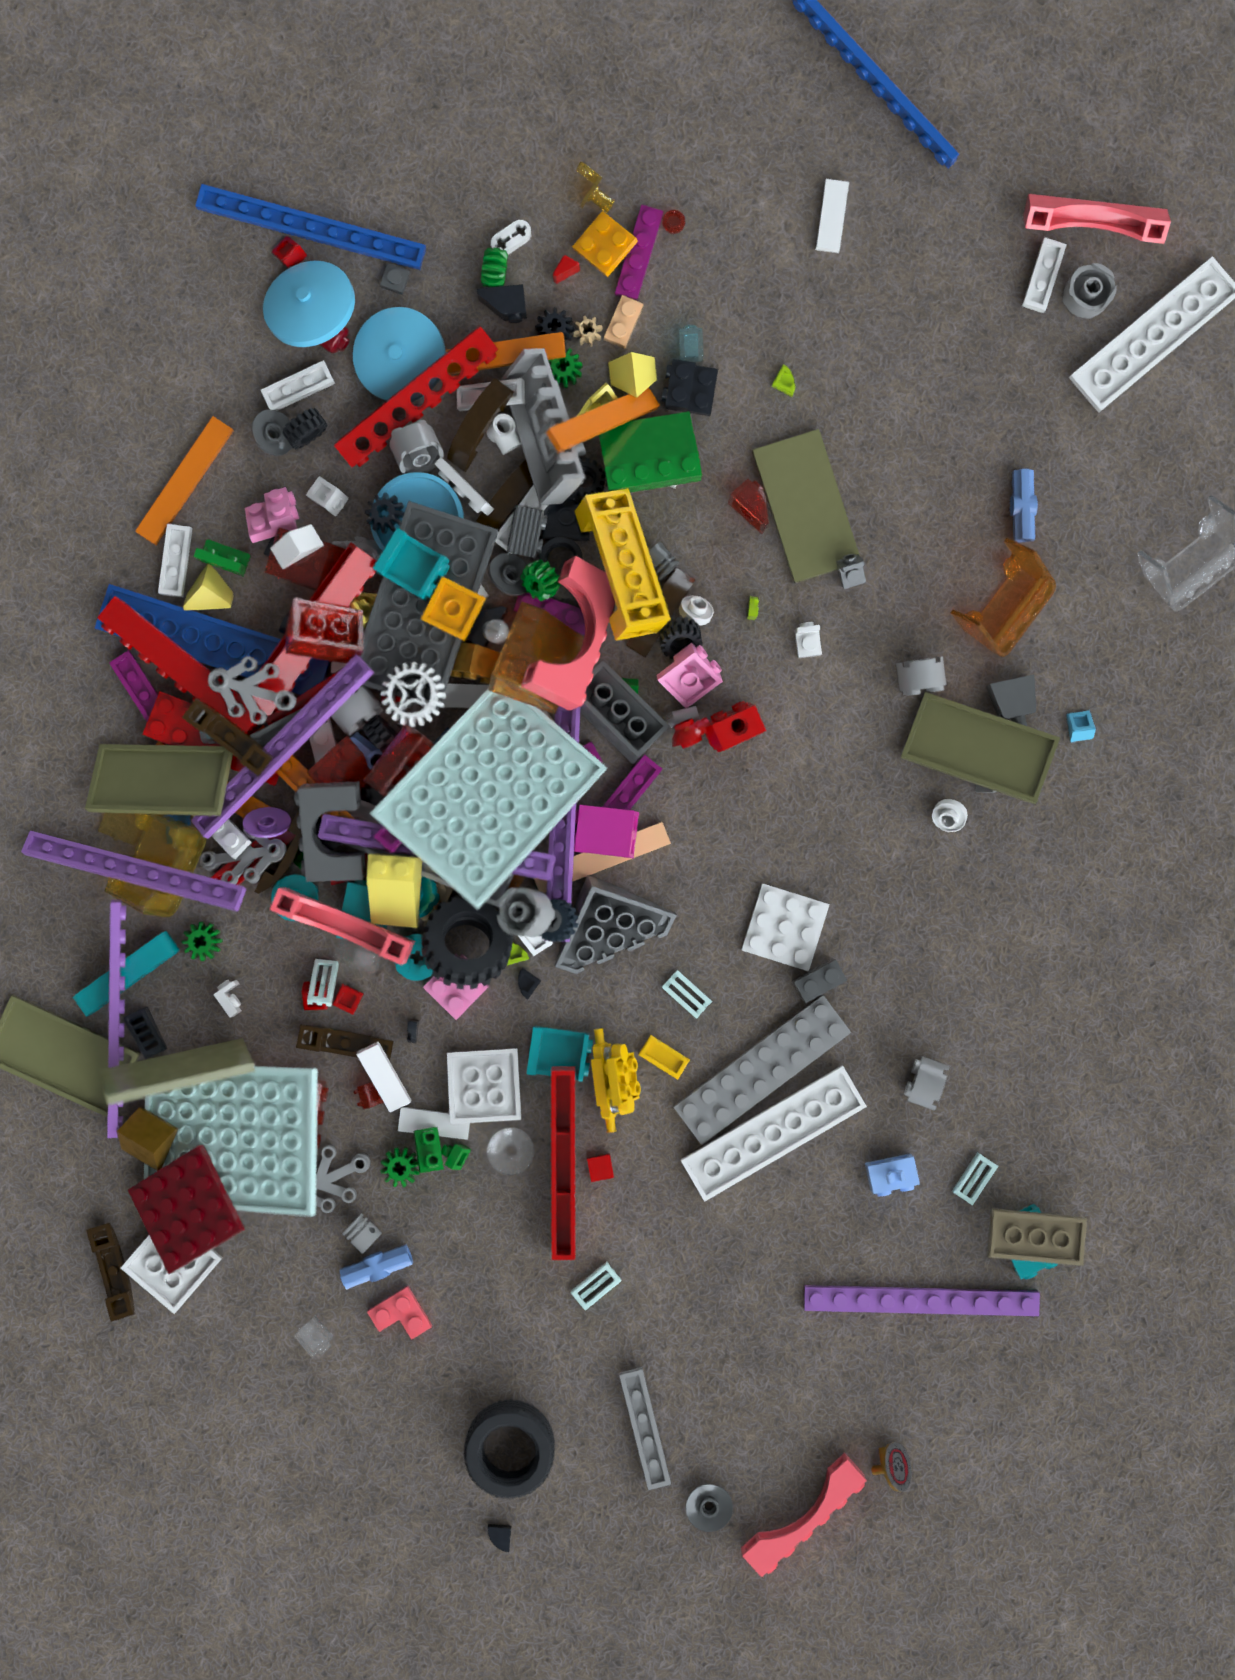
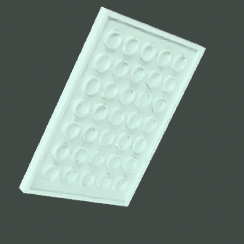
M500 676L370 814L475 908L479 909L606 771V766Z
M254 1066L255 1072L145 1097L146 1110L178 1128L163 1167L196 1146L203 1144L237 1211L304 1216L315 1215L317 1069ZM144 1163V1179L157 1172V1170Z

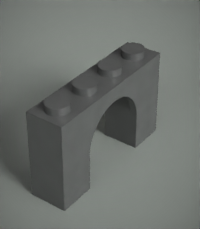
M359 782L302 784L298 791L295 792V802L300 807L297 825L302 830L299 848L301 852H304L301 870L302 874L306 875V882L363 880L367 874L365 851L336 852L330 850L321 843L316 831L317 820L321 814L329 811L357 810L361 806Z

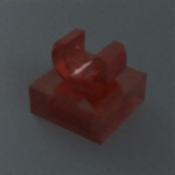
M372 1081L358 1086L353 1091L354 1094L359 1093L361 1102L357 1103V1106L363 1107V1110L384 1103Z

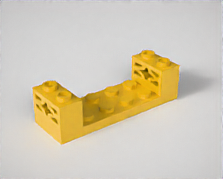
M629 488L585 495L576 508L575 514L581 533L593 531L614 596L617 610L611 615L609 622L615 641L658 633L670 620V616Z

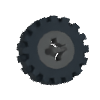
M550 899L552 908L555 911V917L548 929L539 936H542L541 939L550 942L568 940L571 938L570 935H574L576 932L574 927H578V923H575L578 915H574L576 909L571 908L572 904L565 900Z

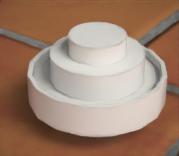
M686 596L679 606V613L683 618L688 617V621L693 619L699 625L709 623L714 613L712 605L699 596Z
M953 799L939 801L932 813L935 825L947 832L961 830L968 816L963 804Z

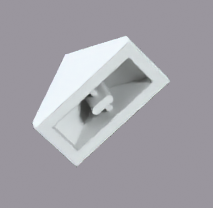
M311 524L288 532L270 549L282 569H285L323 547L324 544Z

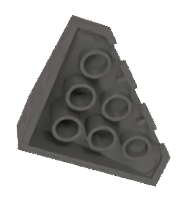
M588 875L574 907L576 909L574 915H578V919L575 920V923H578V927H574L576 932L574 935H570V942H562L555 967L578 974L585 971L583 968L585 965L595 961L599 965L615 958L613 953L625 948L631 951L645 945L644 940L658 935V938H662L668 935L677 914L612 883Z

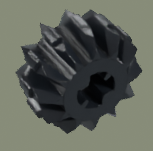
M554 307L553 313L550 314L545 309V317H537V321L540 323L535 325V331L539 332L537 336L562 332L565 340H572L570 333L574 332V326L570 324L573 322L572 317H566L565 310L558 314L557 308ZM553 325H558L556 332L552 331Z
M384 493L382 499L375 495L374 499L376 502L368 501L367 503L371 509L365 510V514L370 516L366 522L369 525L373 524L372 529L376 532L380 528L383 534L387 533L388 528L395 532L396 528L394 525L400 526L402 523L399 518L404 516V512L400 511L404 505L402 502L397 503L398 498L395 495L389 498V495ZM383 510L389 512L387 517L381 515Z

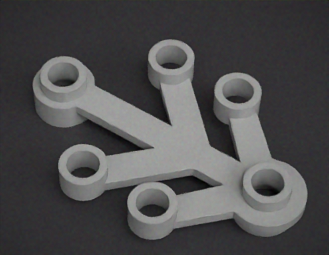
M245 657L241 663L229 670L222 668L213 670L208 677L209 686L212 690L221 692L229 707L228 712L232 717L243 716L245 708L242 704L236 702L231 689L239 691L250 713V719L255 724H263L267 716L263 710H259L253 696L275 702L276 707L281 710H290L296 703L294 694L289 691L276 693L255 686L267 678H276L279 675V667L275 664H266L261 671L242 682L233 678L244 671L252 672L256 670L258 663L255 658ZM248 660H251L252 667L248 669L246 663ZM270 667L274 668L273 675L268 673ZM220 676L224 678V683L222 685L218 683V679ZM286 696H288L290 699V703L288 705L284 704V698ZM235 706L239 707L238 714H235L233 711ZM258 712L261 714L260 721L255 719V715Z
M244 830V834L247 837L255 839L263 847L254 849L249 845L236 859L232 858L228 853L216 854L213 851H207L201 855L200 865L207 871H215L222 863L240 861L232 871L223 873L222 881L228 882V877L232 875L233 878L228 883L237 884L238 878L244 872L245 880L250 883H256L271 862H279L284 858L287 852L286 845L279 839L269 840L268 838L255 837ZM275 847H277L276 851L274 853H271L272 850ZM262 858L255 868H248L254 859ZM254 872V877L249 879L250 874Z
M327 1145L321 1152L322 1160L316 1174V1190L320 1189L342 1197L344 1202L351 1203L357 1196L356 1190L351 1187L344 1188L332 1182L355 1171L357 1173L367 1171L371 1165L370 1157L365 1153H358L352 1158L351 1163L327 1174L330 1163L337 1153L334 1146ZM326 1149H331L333 1151V1155L331 1157L326 1156ZM362 1160L364 1167L359 1168L356 1165V1161ZM351 1191L353 1198H346L345 1192ZM316 1196V1206L320 1207L324 1213H330L334 1210L336 1203L332 1198L323 1199ZM329 1201L332 1204V1208L326 1209L324 1202Z

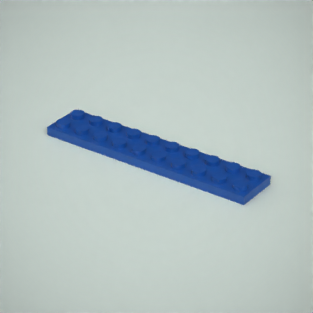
M111 584L108 585L100 610L101 613L114 596L120 598L202 664L229 670L241 663L245 657L255 658L258 663L256 670L252 672L244 671L240 674V676L246 678L259 672L281 641V639L192 610L184 611L182 607ZM97 619L95 629L107 632L101 627L103 622ZM322 652L313 655L307 670L295 680L296 683L291 692L301 695L326 678L332 656ZM248 660L246 663L248 669L252 667L251 660Z

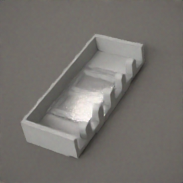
M524 349L501 379L522 378L525 380V403L510 405V409L540 505L562 504L583 482L582 480L585 477L575 446L558 453L545 433L549 428L569 420L557 380L554 381L545 349Z

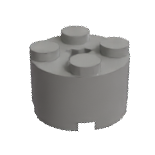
M1098 263L1079 267L1064 287L1063 303L1067 309L1075 316L1091 319L1103 312L1115 297L1117 290L1114 281L1115 277L1111 270Z
M418 420L414 424L403 428L399 427L392 431L390 449L402 473H427L436 467L434 463L440 457L443 459L444 452L433 428L425 420Z
M943 656L936 657V659L924 658L905 661L904 666L902 663H896L899 691H903V695L921 694L920 689H926V691L930 692L943 691L944 685H947Z
M361 685L331 717L341 730L350 736L354 732L356 733L363 729L362 727L366 724L364 721L367 722L376 714L380 715L384 710L381 707L382 704L367 686Z
M513 888L505 892L498 903V907H500L499 915H497L499 925L506 933L515 936L537 937L548 929L555 917V911L549 898L538 890Z
M923 1056L920 1060L915 1059L911 1070L915 1074L913 1081L907 1082L904 1095L908 1096L907 1101L935 1110L937 1106L932 1104L934 1100H940L947 1079V1075H944L943 1072L944 1069L949 1070V1065Z

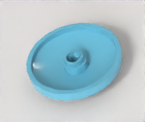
M307 261L296 264L281 273L270 285L263 303L265 322L274 336L285 344L295 347H310L324 343L337 335L348 323L355 305L354 289L346 274L339 267L331 263Z
M406 307L387 308L371 316L360 328L353 346L354 368L364 387L378 398L387 401L446 353L445 344L438 328L422 313ZM437 377L432 378L429 381V387L433 389L440 379ZM415 392L411 395L410 400L411 402L418 400L423 395Z
M413 472L400 475L389 481L377 494L381 499L384 493H387L389 498L395 495L398 498L397 503L402 502L404 505L403 509L400 510L404 513L408 501L464 519L463 507L455 491L445 481L428 473ZM383 510L381 515L387 517L389 512ZM372 524L370 526L373 537L379 548L384 551L394 532L389 528L386 534L381 532V528L376 532L372 529ZM397 524L394 525V527H395L396 529H397V528H400L399 525H397Z

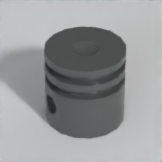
M661 542L649 550L656 575L658 576L657 579L660 582L680 562L678 560L675 561L676 558L674 556L671 557L672 553Z

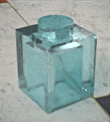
M686 325L683 329H679V360L703 362L702 328H697L695 325Z

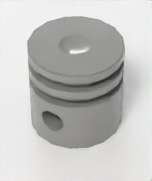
M362 1213L348 1226L342 1235H347L346 1239H351L350 1243L361 1253H364L382 1232L371 1221L368 1223V1219L366 1217L363 1218L364 1215Z

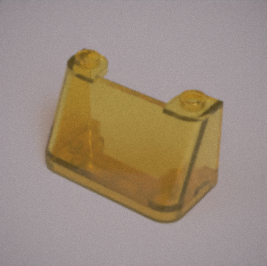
M165 814L135 815V826L143 830L132 856L133 858L190 873L194 872L207 840L197 828ZM109 878L104 890L141 914L160 917L174 915L183 898Z

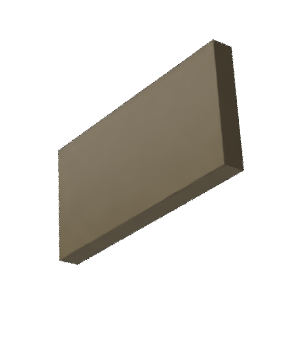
M991 1208L987 1256L990 1258L1083 1266L1087 1218Z

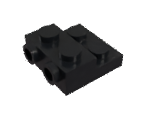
M673 359L672 365L667 364L665 379H669L668 388L663 387L661 401L666 402L665 409L679 412L690 411L692 414L711 417L718 369L698 366L696 362Z

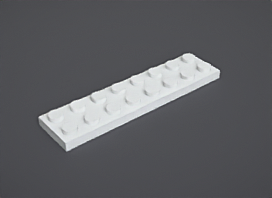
M1212 256L1075 371L1069 379L1098 413L1101 412L1234 300L1235 282Z
M841 1065L682 1158L681 1162L705 1202L867 1106L845 1068Z

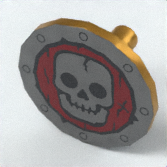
M897 1442L887 1444L886 1447L878 1448L880 1464L871 1467L872 1474H884L889 1486L897 1492L907 1490L911 1482L912 1472L906 1450Z

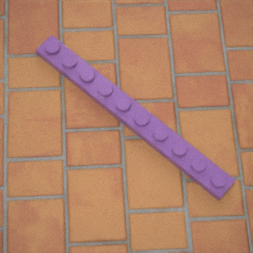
M356 654L264 747L274 758L259 777L244 767L227 784L221 816L196 815L191 820L203 837L209 839L374 673L359 655Z
M555 706V723L579 743L581 707L568 711L560 706ZM576 803L549 832L548 854L555 855L551 881L547 880L546 896L549 900L561 899L569 903L572 902ZM570 938L561 942H570Z
M323 814L318 834L319 839L388 851L374 839V835L383 827L382 824ZM403 843L394 851L395 853L417 856ZM531 851L511 874L551 881L555 855Z
M34 831L29 832L21 851L24 855L237 912L246 892L243 886Z
M111 900L108 1068L119 1066V1061H124V1046H120V1037H124L125 1025L120 1023V1014L125 1013V1000H120V991H125V976H121V967H125V953H121V944L126 943V929H121V920H126V906H122V900ZM123 1102L108 1105V1138L118 1137L117 1130L123 1125V1116H119V1107H123Z
M804 1285V1311L1039 1316V1291Z

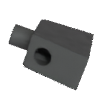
M1034 674L987 685L986 689L997 716L1011 719L1013 722L1027 726L1025 715L1036 712Z

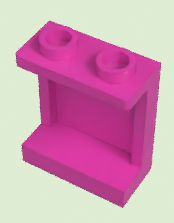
M580 805L579 810H576L575 816L577 832L574 838V851L634 859L639 812Z

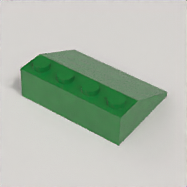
M690 411L629 421L599 435L608 492L629 488L631 493L701 481L702 471Z

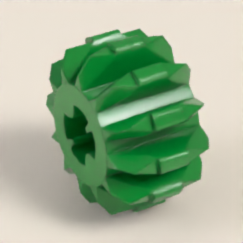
M495 247L485 250L481 271V283L483 286L488 288L504 286L508 262L506 250Z
M570 348L567 349L565 358L548 360L554 380H557L559 386L563 382L566 389L568 388V381L573 385L577 383L575 377L579 378L582 376V372L579 369L583 368V363L578 362L579 355H572V349ZM561 364H565L566 371H561Z
M539 559L525 566L520 575L523 580L521 585L526 587V593H530L533 599L538 598L540 601H543L549 597L551 598L558 591L561 585L558 583L560 575L555 573V567L551 568L548 561L543 562Z
M200 921L198 927L195 924L190 925L192 932L184 931L183 934L188 939L182 940L181 943L188 944L189 946L184 949L185 953L193 951L191 959H196L198 955L200 961H205L206 955L208 958L213 959L215 957L213 951H221V948L216 943H222L223 939H216L215 937L220 934L219 929L211 932L214 924L209 923L205 926V922ZM205 937L206 945L199 946L201 942H198V938Z
M395 1147L394 1154L388 1151L386 1153L388 1160L382 1159L381 1164L386 1167L381 1169L380 1172L381 1174H389L385 1178L386 1182H389L391 1178L394 1179L393 1187H396L399 1181L402 1187H406L407 1180L414 1183L415 1177L413 1175L420 1174L419 1169L414 1168L418 1166V1160L412 1161L416 1153L413 1152L408 1156L407 1147L404 1148L402 1154L399 1147ZM398 1162H400L402 1166H406L403 1172H401L400 1169L395 1168Z

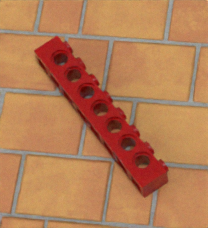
M479 325L336 441L334 447L352 468L355 465L361 467L370 459L368 455L375 450L378 453L388 445L386 440L392 436L391 433L394 429L403 428L410 421L414 424L424 416L423 410L428 406L431 409L437 406L442 401L440 397L447 391L449 394L453 393L461 386L458 383L465 376L467 379L473 377L479 371L477 367L485 362L487 365L497 357L495 352L499 349ZM472 347L479 351V356L474 361L466 358V351ZM453 362L458 363L461 367L460 373L455 376L447 372L448 365ZM434 377L442 380V387L439 390H432L429 387V381ZM415 392H419L424 396V401L420 405H415L410 400L411 395ZM397 407H401L406 411V416L401 420L394 418L392 415L393 410ZM384 422L388 427L387 432L378 434L374 429L375 424ZM359 437H366L370 445L365 449H361L357 446L356 440Z

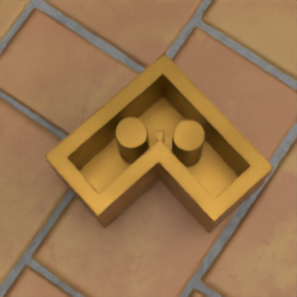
M461 643L450 676L456 678L464 677L471 680L480 678V683L492 685L500 676L505 680L510 656L477 644Z

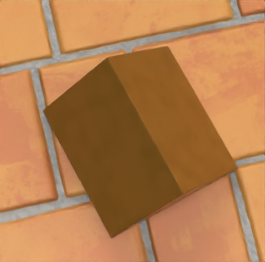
M139 1107L117 1130V1135L123 1151L158 1171L163 1167L178 1128L143 1107Z

